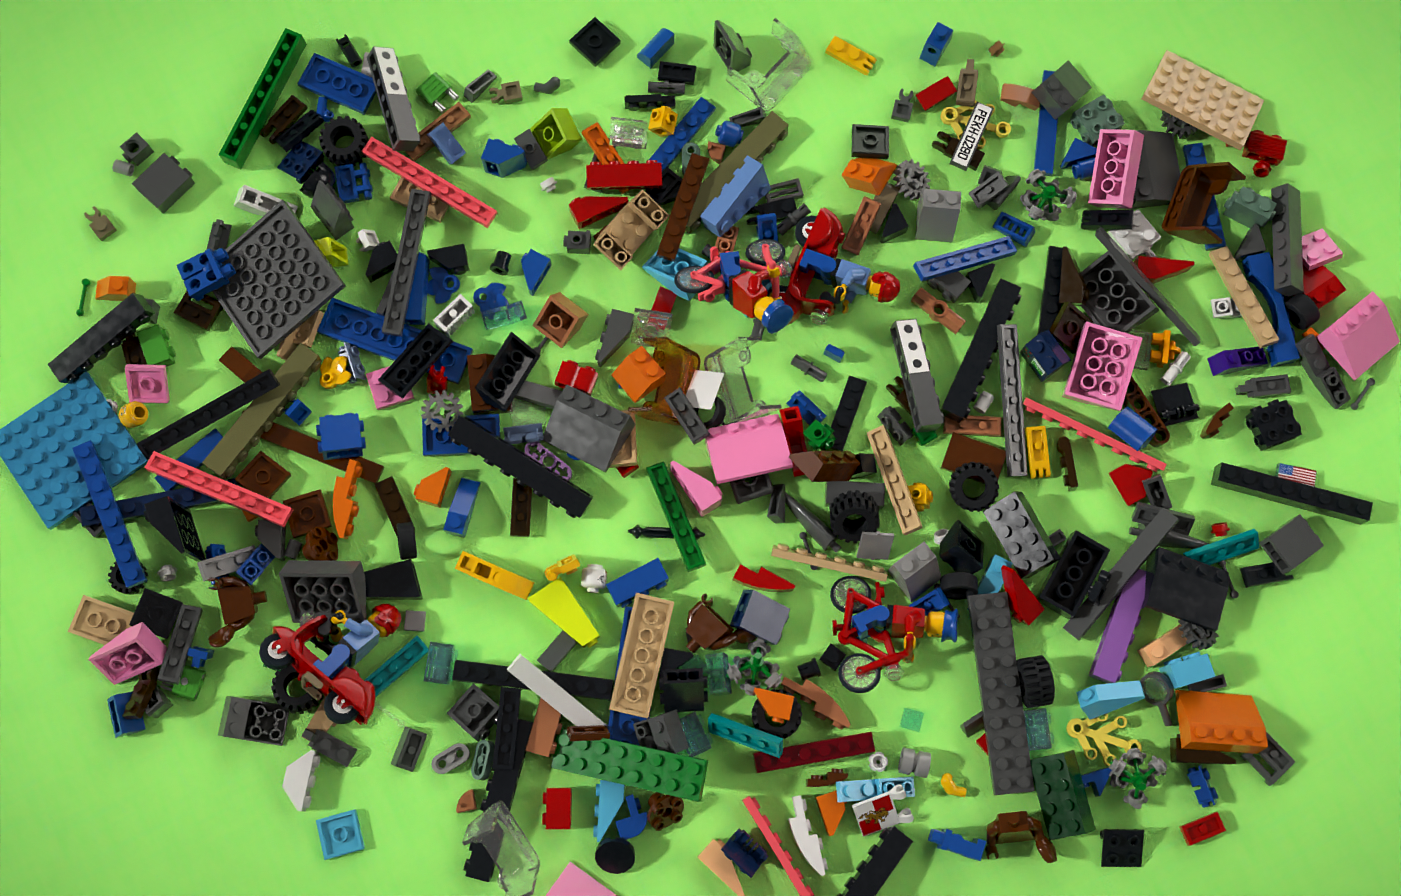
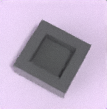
M984 165L978 179V184L983 183L998 171L1002 173V170Z

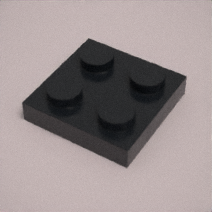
M594 17L569 40V43L596 67L621 44V40Z
M145 588L129 625L134 626L143 622L155 635L168 639L183 602Z

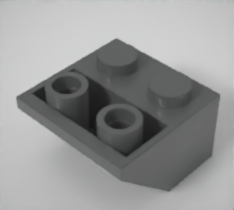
M677 709L633 724L639 745L673 753L689 748Z

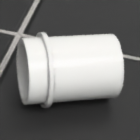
M983 391L973 408L977 412L985 414L991 403H993L994 396Z

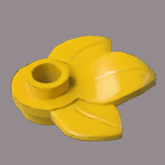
M328 356L323 360L320 367L322 374L320 384L323 388L333 389L337 385L345 384L352 377L350 372L345 371L348 362L346 356H339L333 360Z

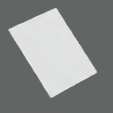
M695 370L686 393V397L693 408L712 409L724 373Z

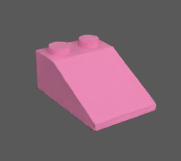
M674 460L670 462V471L701 517L721 506L723 494L717 485L713 486L710 481Z
M141 622L124 630L92 654L88 660L115 685L161 665L168 647Z

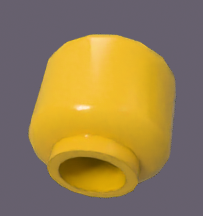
M133 401L120 408L119 420L128 428L143 425L148 419V410L141 402Z

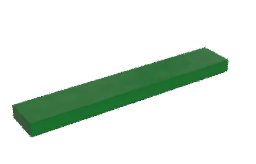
M665 462L646 467L687 571L691 572L706 566L705 559Z

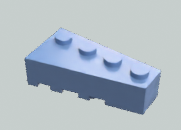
M748 155L743 160L745 164L742 168H737L733 173L735 177L729 184L725 183L721 188V195L718 198L715 197L700 216L704 227L718 237L727 232L771 190L763 164Z

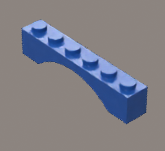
M1269 252L1247 256L1242 261L1246 280L1252 283L1267 301L1272 316V327L1280 339L1277 343L1268 346L1266 349L1271 367L1294 363L1300 358V353L1295 346V332L1290 326V315L1284 305V295L1274 290L1273 258L1270 257Z

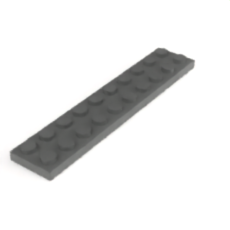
M1007 592L967 596L993 795L1032 792L1035 790Z

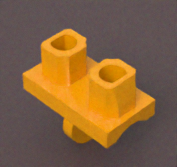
M1165 330L1162 333H1152L1150 336V344L1158 345L1159 349L1158 351H1149L1148 361L1157 363L1159 368H1163V365L1168 363V359L1174 360L1175 354H1180L1181 348L1176 347V341H1170V330Z

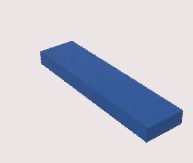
M216 428L180 456L177 461L196 469L200 468L203 465L202 462L223 436ZM159 475L155 477V480L165 491L173 490L179 485Z

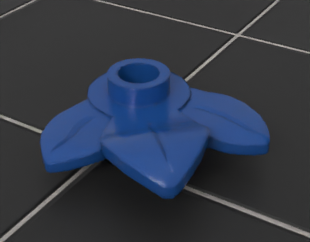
M430 268L429 272L433 279L428 282L427 293L435 296L436 304L445 303L450 299L451 294L459 289L460 281L455 275L448 274L444 268ZM450 281L454 282L453 287H448Z
M491 283L486 288H479L474 292L473 300L480 306V312L484 317L493 320L495 311H504L510 307L508 300L502 295L506 289L505 285ZM480 294H485L486 300H481Z

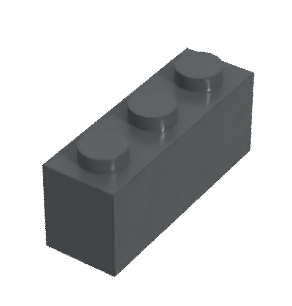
M852 481L825 483L824 506L829 507V509L831 503H834V499L840 497L839 494H847V491L850 490L851 492L858 490L860 493L866 492L868 496L871 495L877 503L878 512L879 509L884 507L885 483Z

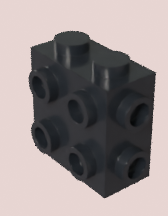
M1276 399L1267 403V407L1262 408L1261 405L1250 409L1251 413L1245 416L1246 425L1252 431L1254 443L1259 447L1260 451L1302 435L1301 426L1295 420L1293 408L1288 404L1287 400L1279 402Z
M703 668L663 670V678H659L660 690H664V692L660 693V705H664L665 713L676 709L677 712L704 711V702H708V692L704 688H708L707 676H703Z

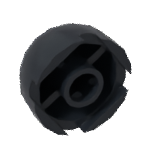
M322 162L319 168L306 180L300 191L313 199L319 180H322L325 185L329 183L333 190H335L333 187L335 183L333 171Z

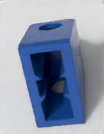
M937 22L924 45L919 59L935 67L950 43L954 30ZM933 48L936 51V53L930 52L931 49Z

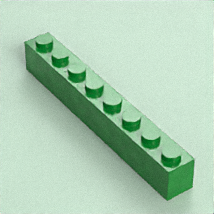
M287 28L283 31L219 153L224 163L240 170L242 169L307 45L302 34Z

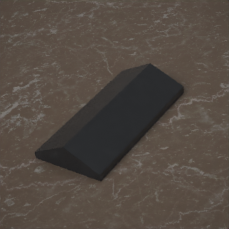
M428 323L378 381L396 396L403 399L453 343V340Z
M510 332L475 386L476 391L485 403L505 412L541 355L513 332Z

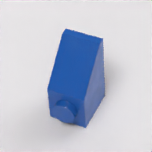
M530 249L528 253L523 255L521 265L529 293L534 296L552 264L551 259Z

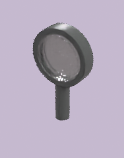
M1156 671L1149 672L1140 680L1145 700L1152 705L1158 706L1164 725L1171 726L1173 723L1166 703L1173 697V685L1164 674Z

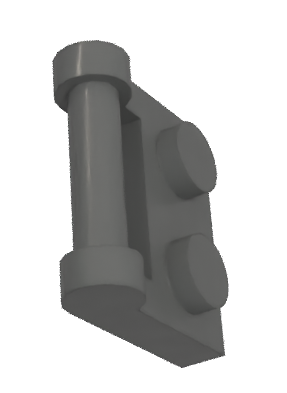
M1266 732L1268 747L1258 754L1275 771L1273 774H1270L1252 753H1242L1240 757L1244 761L1247 760L1265 779L1264 782L1271 786L1295 763V760Z

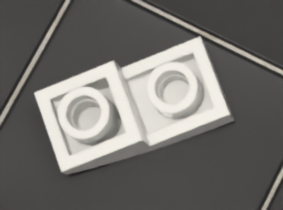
M1230 297L1210 300L1213 318L1242 317L1234 300L1230 299Z

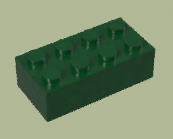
M1074 750L1030 760L1033 781L1049 840L1086 834L1096 830Z

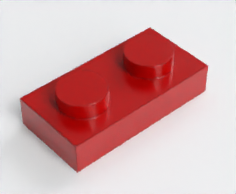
M1218 812L1210 813L1179 826L1187 846L1226 831Z

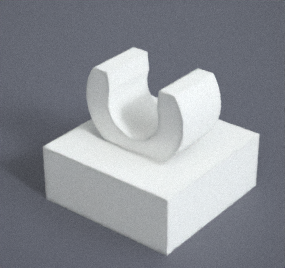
M362 229L358 232L359 238L356 239V243H362L363 245L359 249L360 251L367 252L373 250L380 243L375 231Z

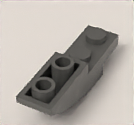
M1309 334L1297 342L1295 346L1302 357L1299 361L1310 380L1334 409H1338L1351 400L1336 368L1330 367L1315 335Z

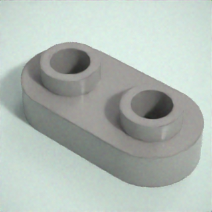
M462 743L454 744L433 758L431 763L432 769L438 774L450 772L469 759V748ZM458 750H462L464 753L460 758L457 756ZM442 760L446 762V766L444 768H441L439 766V763Z

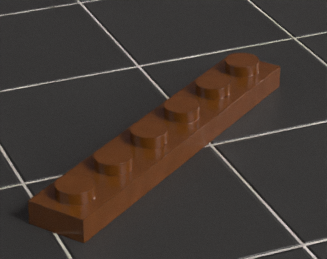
M694 153L691 154L657 251V257L675 262L710 158Z

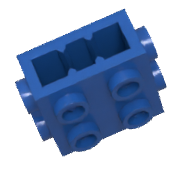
M358 413L319 417L320 425H316L317 436H321V441L318 442V451L323 453L324 460L363 456L362 449L366 448L365 437H361V432H364L363 420H359Z

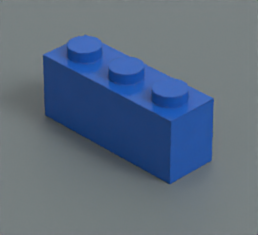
M656 558L607 583L606 587L615 605L624 608L632 604L631 600L635 598L636 593L649 595L650 590L654 588L660 590L667 586L666 582L669 581V577L659 558Z

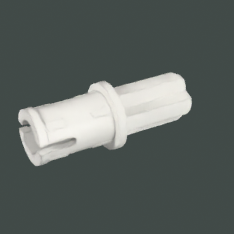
M1182 351L1174 362L1169 364L1168 370L1160 379L1161 382L1170 386L1177 375L1183 372L1182 369L1191 356L1187 352Z

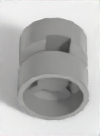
M903 747L899 759L898 773L910 775L911 772H914V775L917 777L927 778L931 764V753L924 751L916 753L914 749Z

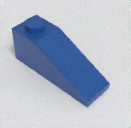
M461 478L443 529L446 534L462 538L466 537L480 482Z

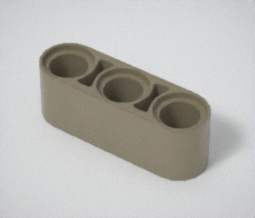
M887 182L879 196L875 195L873 199L881 203L870 229L875 234L878 233L900 190L899 187H895V185Z

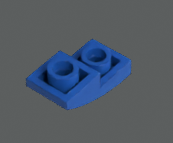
M261 543L242 563L236 573L249 585H252L275 556Z

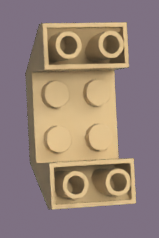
M641 190L606 226L593 245L621 271L633 258L634 252L670 215L644 190Z

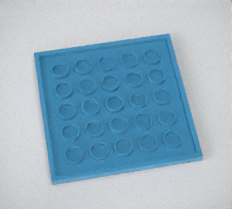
M88 372L83 373L77 381L72 384L68 383L0 429V457L46 527L50 530L71 517L75 511L78 512L81 507H85L88 502H93L73 452V447L90 440L94 443L111 489L144 467L148 462L138 448L136 441L120 422L119 416L112 409L110 403L107 402L106 397Z

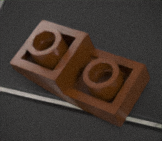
M1230 402L1208 420L1200 434L1202 439L1207 435L1211 438L1220 432L1218 428L1223 425L1222 421L1231 416L1228 412L1234 409Z
M831 768V772H826V780H823V776L811 775V779H806V787H821L835 784L848 778V773H843V769Z

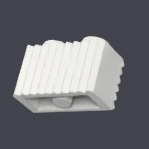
M460 294L433 321L441 332L450 337V335H453V332L459 330L461 324L467 322V319L472 317V314H475L472 304Z

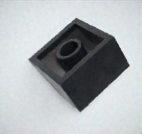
M957 520L940 542V558L942 561L947 562L955 572L974 574L983 569L984 542L960 520Z

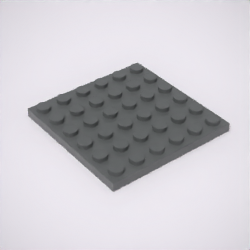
M281 200L225 249L229 259L221 263L223 266L230 263L234 267L236 274L228 278L230 283L212 290V292L256 357L262 359L346 287V285L288 203Z

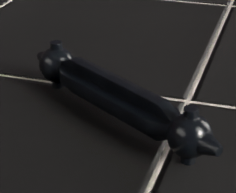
M636 525L628 530V533L632 534L636 539L642 535L649 538L674 539L670 528L645 527L642 529L640 525ZM697 527L692 529L696 540L705 536V533L701 532Z

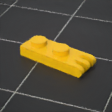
M834 36L825 51L826 54L864 75L869 74V70L873 68V64L877 61L875 57L837 36Z
M1046 426L1026 427L1025 436L1030 478H1036V471L1037 477L1043 478V470L1045 477H1050Z

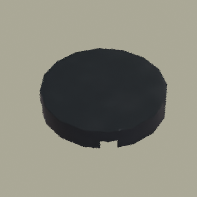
M606 838L596 847L595 860L597 865L608 873H624L631 869L635 863V849L629 841L623 838Z

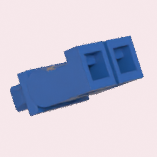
M209 248L205 252L176 265L182 280H184L183 282L189 296L196 301L203 299L204 295L212 290L230 283L228 278L236 274L234 267L230 263L224 266L221 263L229 259L225 249L220 248L213 251Z
M942 829V831L930 830L927 841L936 843L937 849L981 861L987 841L973 838L972 842L964 840L959 834H952L953 831L949 829Z

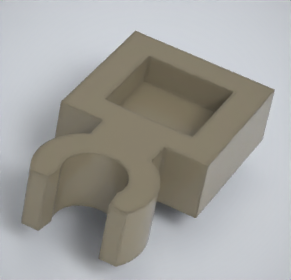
M519 81L501 84L502 89H489L490 94H497L496 97L491 98L493 104L500 102L501 99H504L505 104L523 100Z
M92 207L95 214L89 216L85 212L84 215L92 222L89 224L91 229L103 241L116 232L117 229L105 214L101 216L100 211L96 207Z

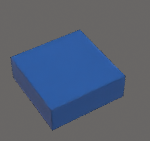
M828 344L824 351V355L839 363L845 354L844 351L831 344Z

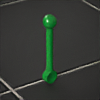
M87 278L82 280L83 290L79 309L76 311L78 316H83L84 314L83 306L86 291L90 285V281Z

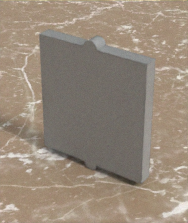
M880 531L862 532L856 557L871 560H888L894 540V533H880Z

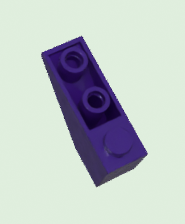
M1259 346L1225 350L1207 358L1213 376L1226 375L1268 364L1266 354L1263 348L1260 349Z

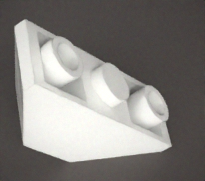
M310 750L286 767L282 785L297 811L306 812V808L310 807L312 799L309 796L310 790L316 782V776H314L315 767L318 768L320 764L319 752Z

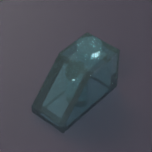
M522 300L481 312L486 330L527 319Z

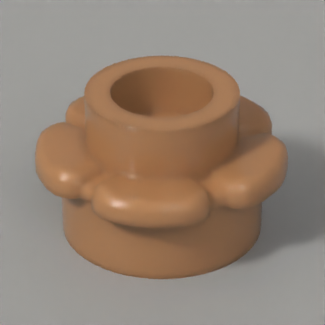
M998 40L988 49L991 56H999L1005 50L1003 48L1005 43L1002 44Z

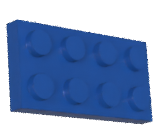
M316 53L313 54L297 83L303 89L326 97L363 115L367 112L377 93L372 77Z
M499 414L467 415L468 418L500 437ZM427 418L422 419L424 457L471 454L467 451L468 448L462 444L459 446L453 443L451 437L448 436L449 432L445 428H442L441 432H438L437 427L431 430V424L426 426L424 423ZM432 418L433 421L441 423V420Z

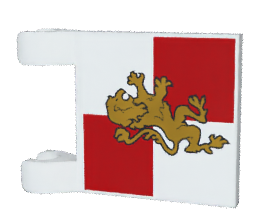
M901 784L894 786L886 793L852 805L863 837L899 823L913 822L914 817L911 814V810L905 808L897 814L893 799L901 800L906 797Z

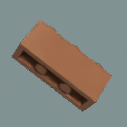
M542 698L539 701L526 751L550 758L551 754H555L557 747L555 742L556 735L560 734L563 723H560L562 714Z

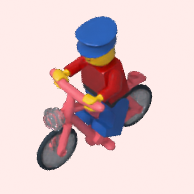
M759 239L749 244L745 253L751 262L741 260L739 251L718 253L717 247L713 246L710 249L709 264L704 267L688 266L678 271L675 275L674 282L676 287L683 292L698 293L699 301L711 302L714 300L715 295L724 293L725 299L730 302L733 308L750 318H758L770 334L783 329L793 317L794 312L789 305H785V302L779 297V276L781 278L790 277L792 266L783 259L785 248L776 240ZM745 269H749L757 273L753 274L750 271H746ZM720 272V276L715 279L714 275ZM767 279L772 284V293L769 297L767 296V289L761 284L763 280Z

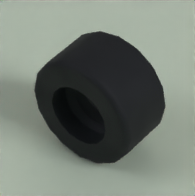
M1296 294L1284 303L1290 315L1289 321L1298 329L1305 330L1320 318L1318 307L1305 294Z

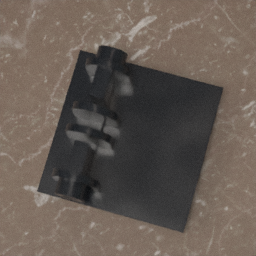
M1187 382L1151 391L1158 416L1165 426L1198 418L1197 411L1200 410V407L1193 402Z
M1104 829L1100 831V838L1103 839L1101 867H1141L1144 829Z

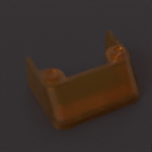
M668 337L643 338V342L655 348L653 359L666 373L665 382L657 387L655 401H646L643 407H629L628 411L647 420L682 426L664 397L679 387L686 395L695 370L700 369V356Z

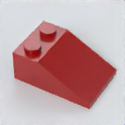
M1303 265L1304 292L1302 294L1307 295L1316 304L1318 310L1346 291V288L1339 279L1326 267L1320 266L1308 271Z

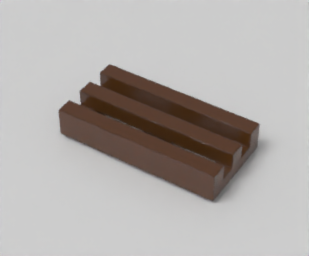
M606 725L567 727V735L570 741L610 739V732Z

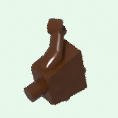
M235 576L219 579L209 578L208 581H215V585L208 588L218 591L224 624L226 625L208 638L209 644L212 647L219 648L229 643L236 631L244 628L254 619L255 613L258 612L257 604L267 602L266 591L254 592L253 584L249 585L245 580Z
M706 593L701 596V601L689 610L686 632L692 639L686 647L693 653H696L700 647L705 650L715 651L728 647L734 642L746 644L757 639L756 636L742 629L734 631L711 608L713 598L705 601L707 599Z
M1027 811L997 814L996 819L987 826L988 845L985 847L987 859H989L991 853H994L995 858L998 859L999 854L995 846L996 844L1035 840L1040 855L1047 863L1056 862L1057 854L1051 840L1044 835L1041 822L1029 816Z

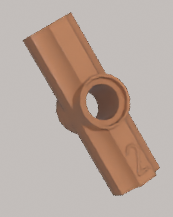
M922 287L911 299V302L929 314L931 320L941 323L955 335L966 322V320L948 308L946 302L936 299ZM934 308H940L943 313L937 314Z

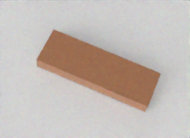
M866 196L863 197L841 247L842 249L859 255L881 203Z
M968 415L967 419L963 418L958 423L944 416L943 434H953L955 432L960 435L1001 437L1002 417Z

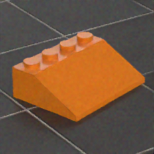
M1185 690L1175 691L1181 749L1258 754L1268 747L1266 728L1252 695Z

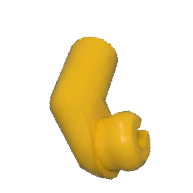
M943 774L941 785L945 792L949 795L965 798L967 788L956 786L951 774Z

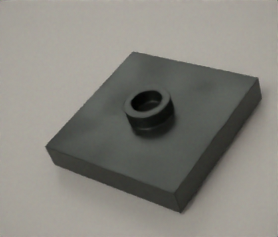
M852 124L851 157L888 159L889 126Z

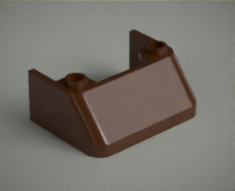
M1230 162L1196 164L1185 167L1180 174L1162 223V229L1170 235L1195 244H1222L1223 240L1206 226H1202L1212 196L1223 193L1227 189L1229 181L1245 180L1246 176Z

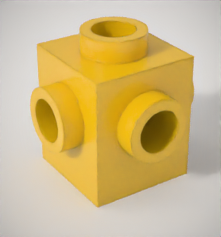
M668 106L653 109L648 130L660 137L673 135L678 114Z
M914 483L908 486L917 512L930 509V503L933 502V492L930 491L928 486L924 483Z

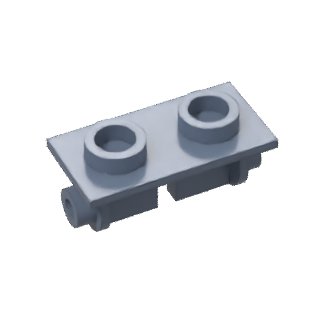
M345 342L344 346L339 347L340 351H338V354L348 358L347 364L349 366L346 367L345 371L352 374L349 383H355L357 379L366 380L365 368L361 364L358 348Z
M542 423L503 428L504 440L510 444L540 442V440H543Z

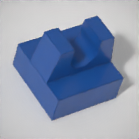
M294 399L292 401L293 404L285 409V414L300 426L312 411L299 399Z
M198 646L190 647L187 656L193 657L191 666L196 668L204 667L206 660L213 658L214 650Z

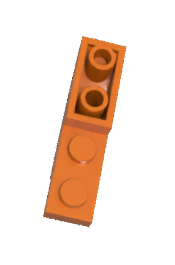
M349 459L345 477H336L333 493L334 522L339 538L348 539L352 535L354 525H352L353 519L357 517L359 512L358 502L351 500V498L356 494L357 485L355 484L357 478H360L362 474L361 462Z

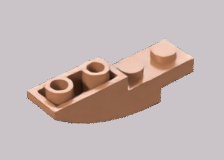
M787 677L783 678L780 684L784 687L783 691L790 692L791 695L794 693L800 695V700L810 705L812 702L815 703L812 709L815 712L814 716L823 721L826 718L833 721L832 725L840 730L850 727L851 724L840 706L819 686L805 679L803 685H800Z

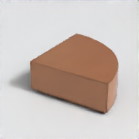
M708 141L709 156L714 162L721 164L726 145Z
M474 789L468 790L461 796L456 808L457 813L477 809Z

